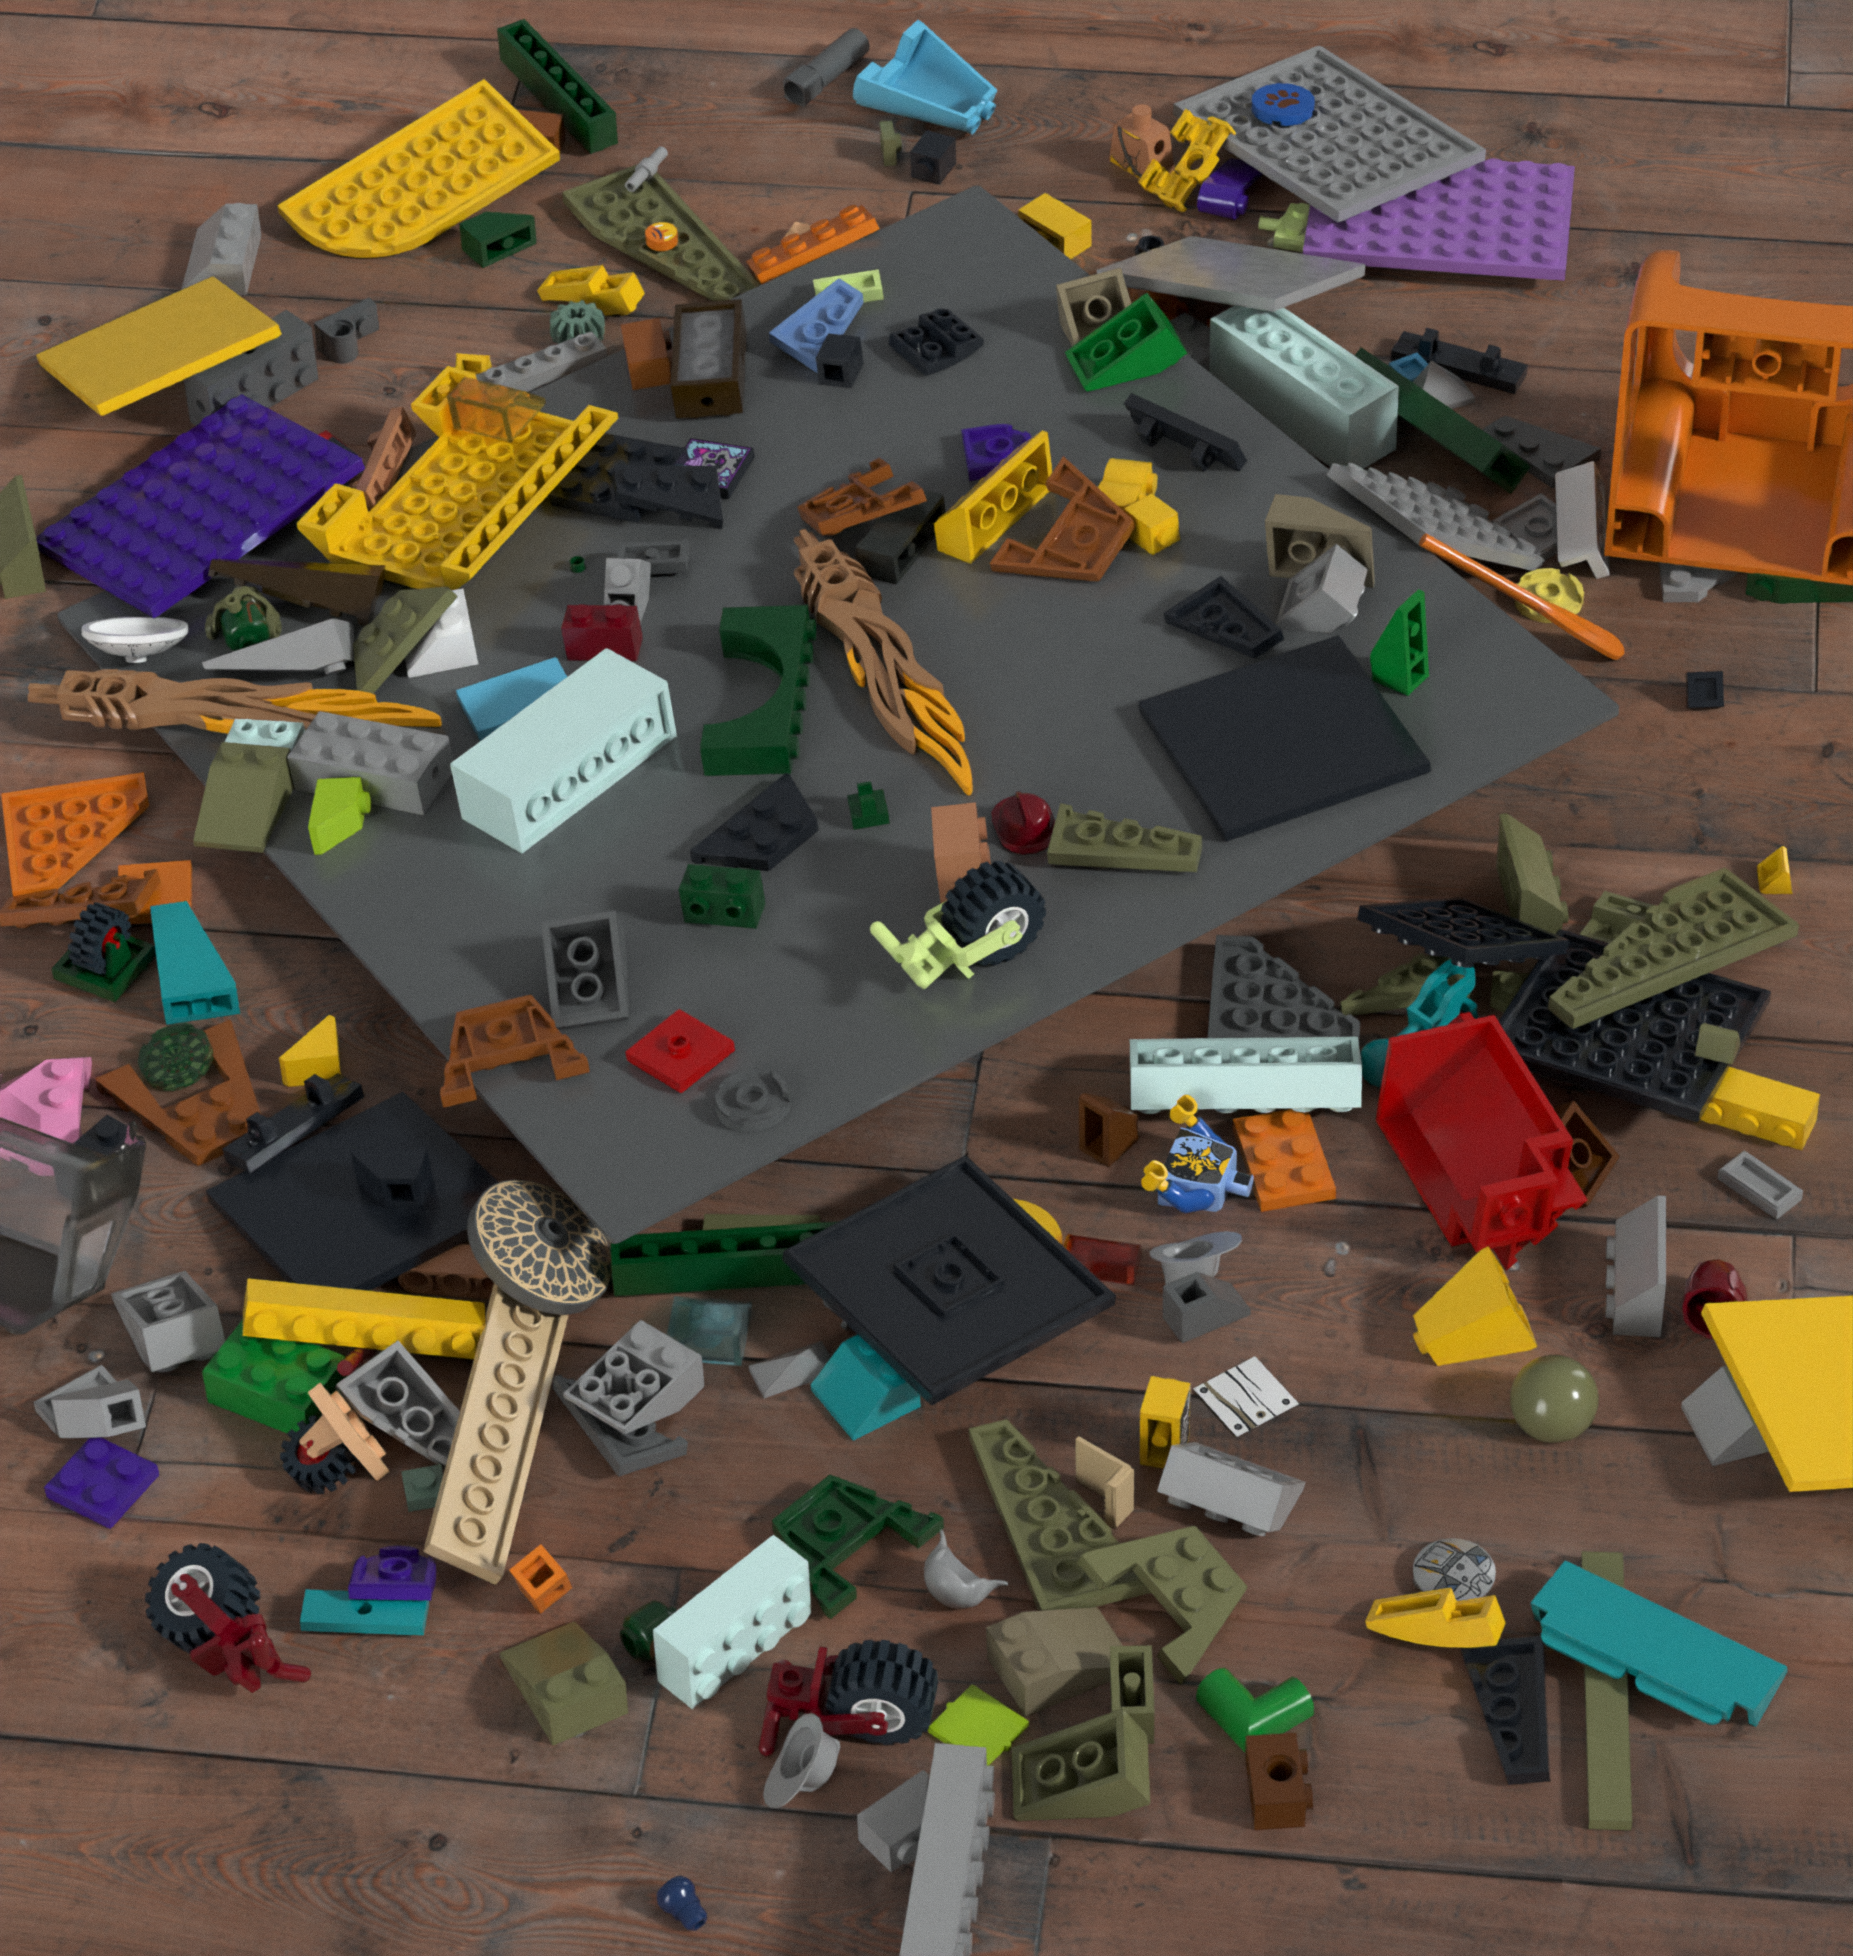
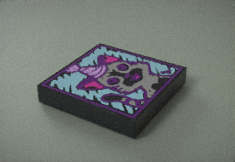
M690 438L684 447L687 448L689 460L684 466H717L720 496L727 499L731 497L755 457L753 447Z

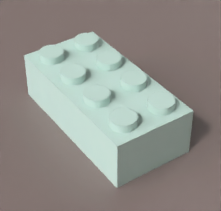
M772 1535L653 1629L658 1682L693 1709L704 1699L707 1700L713 1697L720 1686L734 1675L743 1673L750 1662L761 1653L774 1648L781 1637L794 1627L801 1626L811 1614L808 1561L775 1535Z

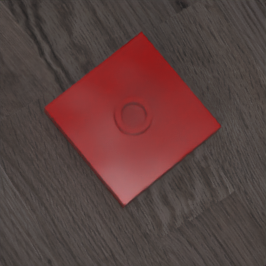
M678 1009L625 1051L629 1063L682 1094L734 1052L735 1046L732 1039Z

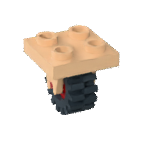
M319 1383L307 1392L323 1415L320 1419L316 1415L310 1416V1424L308 1425L303 1420L298 1422L297 1425L300 1430L295 1432L291 1429L287 1433L291 1441L283 1440L281 1447L286 1452L280 1453V1459L284 1463L282 1464L284 1470L301 1488L303 1487L309 1493H312L314 1490L317 1494H324L325 1487L330 1492L337 1490L335 1483L340 1481L344 1485L349 1481L344 1475L347 1472L353 1475L356 1471L353 1464L359 1461L377 1481L390 1472L381 1459L386 1452L373 1435L370 1436L366 1430L368 1428L354 1409L351 1410L348 1403L337 1390L330 1394Z

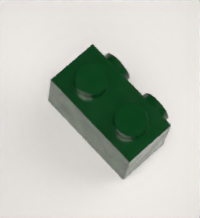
M688 864L678 889L685 923L756 929L766 904L760 870Z

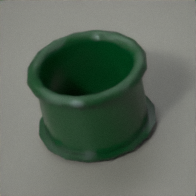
M574 556L569 560L570 569L573 573H581L586 569L585 559L582 556Z

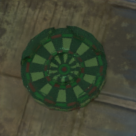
M188 1023L168 1025L152 1034V1040L148 1042L147 1046L145 1043L143 1044L138 1057L140 1071L144 1079L153 1088L163 1091H174L191 1086L201 1079L212 1064L214 1051L204 1031H200L194 1025Z

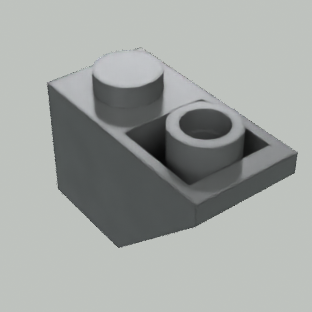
M1195 1272L1163 1286V1319L1181 1343L1251 1315V1309L1231 1283L1200 1272Z

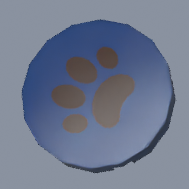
M1277 83L1266 85L1257 89L1252 95L1251 112L1257 119L1267 124H1272L1274 120L1281 121L1283 126L1298 125L1309 120L1313 115L1315 97L1309 90L1293 84Z

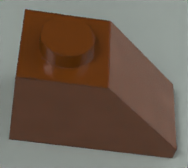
M1083 1093L1079 1096V1150L1110 1167L1138 1142V1115L1130 1108L1122 1106L1108 1097Z

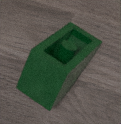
M486 211L459 224L462 250L482 268L537 244L535 218L532 215Z

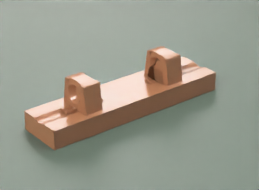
M403 406L391 408L382 430L370 434L367 443L372 453L364 472L357 474L349 482L350 488L364 492L368 512L394 486L417 433Z

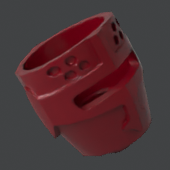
M1720 1259L1699 1262L1686 1280L1682 1304L1684 1321L1692 1331L1707 1339L1714 1340L1701 1314L1705 1303L1748 1301L1745 1285L1742 1283L1739 1272L1732 1264Z

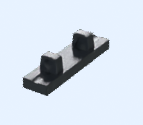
M1430 328L1425 329L1423 336L1403 331L1398 342L1391 350V361H1396L1417 352L1428 364L1433 361L1458 376L1461 380L1516 394L1527 376L1528 364L1502 358L1501 347L1489 344L1485 353L1439 341V331Z
M1133 393L1124 402L1126 409L1130 411L1133 422L1140 425L1136 433L1141 442L1150 447H1153L1162 436L1192 449L1189 458L1195 468L1204 472L1215 460L1237 471H1240L1247 462L1238 442Z
M338 1073L328 1080L314 1074L304 1081L306 1094L272 1117L267 1118L259 1112L246 1119L248 1132L222 1149L226 1162L248 1173L254 1171L364 1098L362 1085L355 1081H350Z

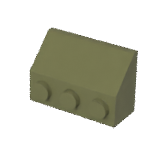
M22 475L15 476L0 492V586L3 588L5 599L46 592L36 535Z
M1499 814L1496 869L1511 917L1556 934L1558 929L1563 928V923H1568L1569 917L1566 901H1560L1559 898L1561 896L1558 875H1552L1553 857L1551 850L1545 851L1542 837L1509 814Z

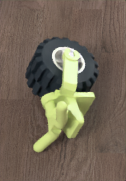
M994 861L990 865L988 862L980 864L977 869L971 868L966 872L967 875L962 879L959 877L954 883L955 887L949 890L945 896L948 900L927 911L924 917L927 930L918 938L912 934L908 938V942L901 944L886 926L879 921L871 924L870 932L898 963H902L901 966L905 972L922 989H926L953 963L970 979L974 973L968 966L976 962L981 965H987L990 962L992 966L999 965L1002 960L1008 962L1014 959V955L1022 954L1027 950L1026 946L1036 940L1038 937L1036 933L1042 930L1044 925L1042 919L1046 916L1044 898L1013 864Z

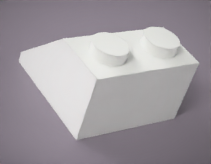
M463 588L451 590L458 597L405 657L409 678L478 665Z

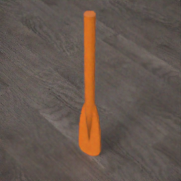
M1425 533L1421 537L1419 546L1543 615L1552 623L1613 660H1619L1624 655L1625 651L1622 643L1612 633L1562 607L1543 600L1429 534Z

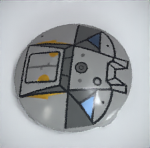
M1442 1539L1427 1545L1418 1553L1413 1565V1583L1417 1589L1425 1592L1451 1587L1456 1601L1483 1597L1492 1588L1496 1576V1569L1491 1556L1479 1545L1463 1539Z

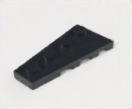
M1541 1636L1499 1639L1495 1646L1460 1648L1507 1784L1550 1782L1545 1653Z

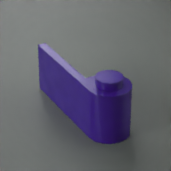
M1230 158L1202 183L1197 200L1198 211L1234 220L1238 219L1240 214H1245L1248 207L1249 199L1245 195V190L1258 180L1263 173L1243 160Z

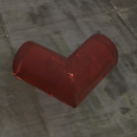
M1066 1234L1063 1246L1099 1280L1134 1285L1142 1257L1141 1245Z

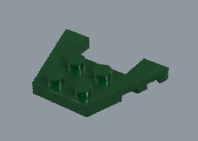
M828 1475L772 1519V1531L776 1537L808 1561L810 1591L829 1619H832L857 1599L856 1587L833 1569L884 1528L890 1527L917 1549L944 1528L943 1517L931 1511L929 1515L912 1510V1504L901 1500L892 1503L876 1497V1491L833 1475Z

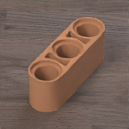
M459 1244L399 1275L398 1280L405 1290L416 1294L490 1299L494 1282L476 1260L471 1246L466 1244Z

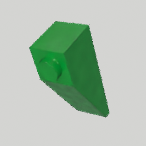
M1420 589L1397 608L1370 653L1372 681L1406 696H1409L1429 677L1425 592Z

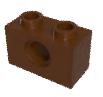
M1297 1733L1246 1736L1245 1766L1254 1831L1305 1827L1306 1810L1313 1809V1792L1311 1783L1304 1784L1303 1775H1308V1757L1306 1749H1299Z

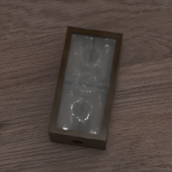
M742 299L675 305L670 387L676 419H694L715 415L729 416L743 413L747 330Z

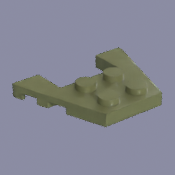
M1196 1526L1087 1551L1077 1561V1564L1100 1591L1129 1571H1133L1185 1633L1164 1646L1157 1655V1658L1180 1685L1186 1681L1248 1588Z

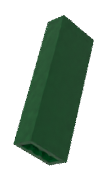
M1360 347L1354 356L1399 386L1398 417L1512 494L1530 469V465L1492 436Z

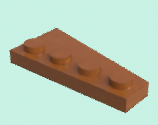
M157 869L144 871L145 878L128 881L127 875L112 877L111 883L95 888L91 887L90 882L76 884L74 887L67 889L63 894H59L55 888L10 897L0 910L1 926L27 928L38 923L62 925L68 921L81 920L79 914L82 910L87 911V906L89 904L94 905V902L123 911L129 916V919L140 913L159 885Z

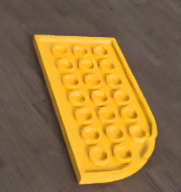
M483 79L277 205L278 212L305 240L325 251L356 258L396 255L413 250L429 242L561 160L560 152L500 93Z

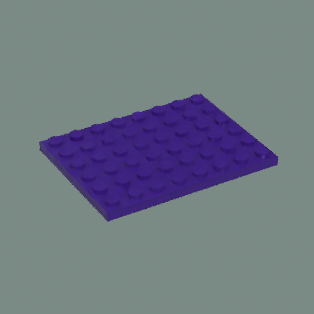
M241 394L229 400L227 405L212 415L205 417L201 423L188 432L179 435L175 441L165 448L153 453L142 464L127 471L123 477L109 487L100 490L96 496L86 503L74 508L63 519L48 526L44 532L36 537L38 551L155 619L212 578L208 576L212 559L238 560L314 506L335 483L345 484L362 472L365 466L361 457Z

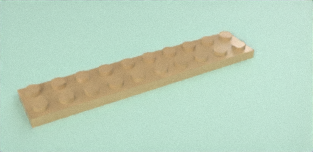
M494 1283L485 1316L486 1326L479 1338L423 1552L496 1585L504 1574L569 1314H552L531 1308L509 1296Z

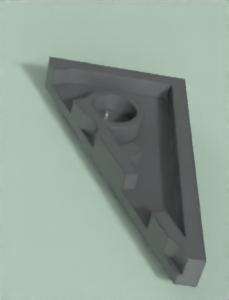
M561 1375L553 1377V1390L618 1477L687 1455L688 1442L680 1436L673 1441L656 1432V1423L654 1422L627 1434L620 1432L563 1397V1393L576 1381L566 1379Z

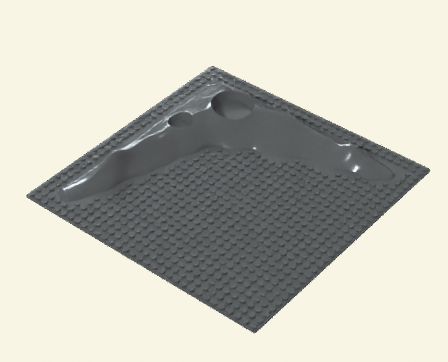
M973 186L730 299H742L747 330L743 413L729 416L715 415L694 419H676L670 384L638 390L632 389L625 349L509 402L572 421L588 405L618 413L619 418L605 432L607 434L681 448L686 446L690 438L753 447L755 457L729 499L721 498L723 513L722 529L711 527L709 521L692 517L691 521L679 518V513L664 509L656 512L647 510L637 523L551 505L548 494L480 570L459 588L464 589L478 665L409 678L404 658L375 691L374 694L376 695L377 702L415 706L440 715L442 723L440 727H400L448 736L453 761H455L480 742L457 700L456 690L554 657L558 659L568 677L588 661H567L561 630L567 606L580 604L604 605L606 558H617L619 543L688 539L690 553L687 573L650 574L649 600L640 624L643 640L637 661H631L667 681L677 737L524 853L516 851L462 819L452 774L424 815L371 805L370 813H365L362 829L322 855H314L308 830L315 793L295 790L294 788L263 852L448 1061L451 1053L449 1046L456 1012L531 994L551 1016L541 922L616 910L623 925L625 938L629 1019L559 1030L573 1041L574 1048L579 1054L583 1053L587 1057L590 1072L556 1080L550 1056L546 1054L534 1057L528 1061H517L500 1065L491 1070L471 1072V1076L478 1095L610 1243L617 1244L1619 715V705L1434 554L1419 546L1326 475L1329 471L1327 467L1188 354L1159 374L1087 392L1065 354L1072 345L1060 326L1056 285L1090 275L980 186ZM879 270L884 299L864 302L843 334L857 336L861 339L864 365L852 388L819 385V378L816 372L770 343L769 332L815 297L814 279ZM939 308L949 309L984 339V344L961 362L937 373L925 376L889 345L890 333L904 330L907 327H918L919 315L933 312ZM672 326V327L666 329V330H669V332H670L671 343H672V349H673L674 326ZM1133 393L1238 442L1247 462L1240 471H1237L1215 460L1204 472L1195 468L1189 458L1192 449L1162 436L1153 447H1150L1141 442L1136 433L1140 425L1133 422L1130 411L1126 409L1124 402ZM995 424L1012 425L1014 430L1023 433L1026 431L1031 437L1042 430L1048 432L1052 472L1064 456L1097 487L1103 480L1104 471L1110 458L1152 462V473H1157L1158 477L1157 489L1153 495L1178 512L1180 540L1162 551L1151 555L1128 538L1099 582L992 571L990 562L1007 538L1036 550L1070 502L1069 499L1053 492L1046 494L972 564L937 551L935 537L898 584L871 578L882 595L880 604L883 615L894 621L908 635L912 643L915 660L922 668L943 684L945 699L951 704L962 721L965 732L964 742H960L945 727L931 717L943 730L959 742L967 756L973 782V791L969 796L963 792L944 766L933 756L917 745L916 754L912 755L889 735L874 713L870 702L867 681L864 687H860L853 678L847 663L844 643L816 621V641H810L813 646V663L807 664L810 672V685L803 688L806 691V711H800L803 717L802 735H797L800 747L799 759H793L792 771L789 775L815 815L819 831L770 871H760L766 904L756 929L684 922L678 889L688 864L724 867L723 860L705 858L703 864H695L691 860L690 850L784 775L704 776L700 753L703 726L705 724H716L734 720L753 712L775 694L782 681L775 672L764 665L745 659L723 657L719 633L722 610L724 607L808 606L801 597V585L794 576L795 568L801 566L799 549L794 542V538L800 536L799 531L806 529L808 533L813 532L819 542L832 539L839 552L847 553L858 562L855 555L856 546L872 529L875 521L878 519L874 518L847 527L835 535L822 536L801 519L797 506L829 487H833L835 491L840 489L839 485L843 483L846 485L850 482L848 478L850 474L860 472L863 475L871 470L869 463L880 457L890 465L894 477L870 487L872 491L882 495L913 481L922 487L923 490L944 495L947 512L980 481H969L961 430ZM438 436L409 449L395 484L439 439ZM350 480L343 484V486L349 487ZM1275 494L1312 498L1372 528L1375 585L1373 588L1365 587L1357 604L1358 614L1347 626L1342 624L1331 633L1282 629L1284 636L1282 642L1259 657L1252 658L1167 624L1165 621L1164 612L1222 576L1271 621L1276 623L1289 578L1269 576L1265 519ZM311 508L238 559L331 563L297 528L296 523ZM574 556H582L585 559L586 569L581 573H573L570 569L569 560ZM212 577L160 614L158 617L178 619L188 624V633L181 641L168 650L146 656L147 661L141 663H129L125 661L124 656L106 653L90 644L82 636V626L89 622L119 617H150L105 590L60 611L57 615L60 624L100 669L148 671L157 674L160 678L180 683L200 679L231 678L262 686L310 682L313 689L357 690L354 661L345 664L346 670L332 675H325L324 671H212L204 669L202 662L234 652L226 645L222 627L215 640H209L205 631L207 615L213 614L215 604L227 595L232 594L234 589L239 586L234 584V579ZM384 580L383 591L376 601L374 616L370 623L382 611L385 602L394 597L398 591L415 588ZM247 581L245 586H255L262 593V586ZM1420 589L1425 592L1429 677L1409 696H1406L1372 681L1370 653L1397 608ZM262 593L280 615L282 626L280 636L334 618L353 624L355 642L359 637V633L365 627L358 624L357 616L343 612L342 616L335 617L330 615L329 609L314 606L307 608ZM808 608L809 619H815L814 614ZM866 633L871 645L884 665L882 645L874 637ZM1339 635L1430 761L1431 772L1226 842L1139 712L1138 702ZM854 654L856 663H859L860 661ZM897 677L899 689L910 690ZM904 704L906 713L910 717L912 724L918 730H920L925 735L934 740L936 743H938L960 766L959 761L952 754V752L947 747H945L937 740H935L921 726V724L916 719L914 713ZM187 724L153 727L206 787L210 765L221 743L225 742L228 734L199 729ZM871 781L873 790H884L890 824L853 830L847 795L858 793L857 783ZM1020 791L1021 793L1034 794L1044 799L1050 806L1055 821L1060 803L1073 806L1074 812L1087 814L1089 810L1104 813V819L1122 822L1124 818L1138 821L1141 827L1147 829L1162 826L1201 835L1203 847L1197 872L1048 864V848L1035 854L1022 855L1013 853L1003 847L994 828L991 812L995 805L1003 799L1014 796L1015 792ZM976 802L978 818L985 817L988 839L981 840V842H987V845H989L991 864L994 861L1013 864L1040 892L1045 900L1044 907L1046 908V916L1042 919L1044 925L1042 930L1036 933L1038 936L1033 943L1030 942L1026 946L1027 950L1022 954L1014 955V959L1008 962L1002 960L999 965L993 966L990 962L987 965H981L976 962L968 966L974 973L970 979L953 963L926 989H922L905 972L901 966L902 963H898L871 934L870 926L876 921L883 923L901 944L908 942V938L912 934L918 938L927 930L924 920L927 911L941 904L934 859L931 807ZM740 867L741 869H751L748 867ZM678 1009L732 1039L735 1046L734 1052L682 1094L629 1063L625 1051ZM750 1068L761 1069V1073L771 1074L770 1071L779 1073L788 1082L792 1097L790 1112L780 1123L770 1129L758 1132H738L727 1128L718 1120L713 1098L714 1094L719 1091V1084L725 1078L735 1072Z

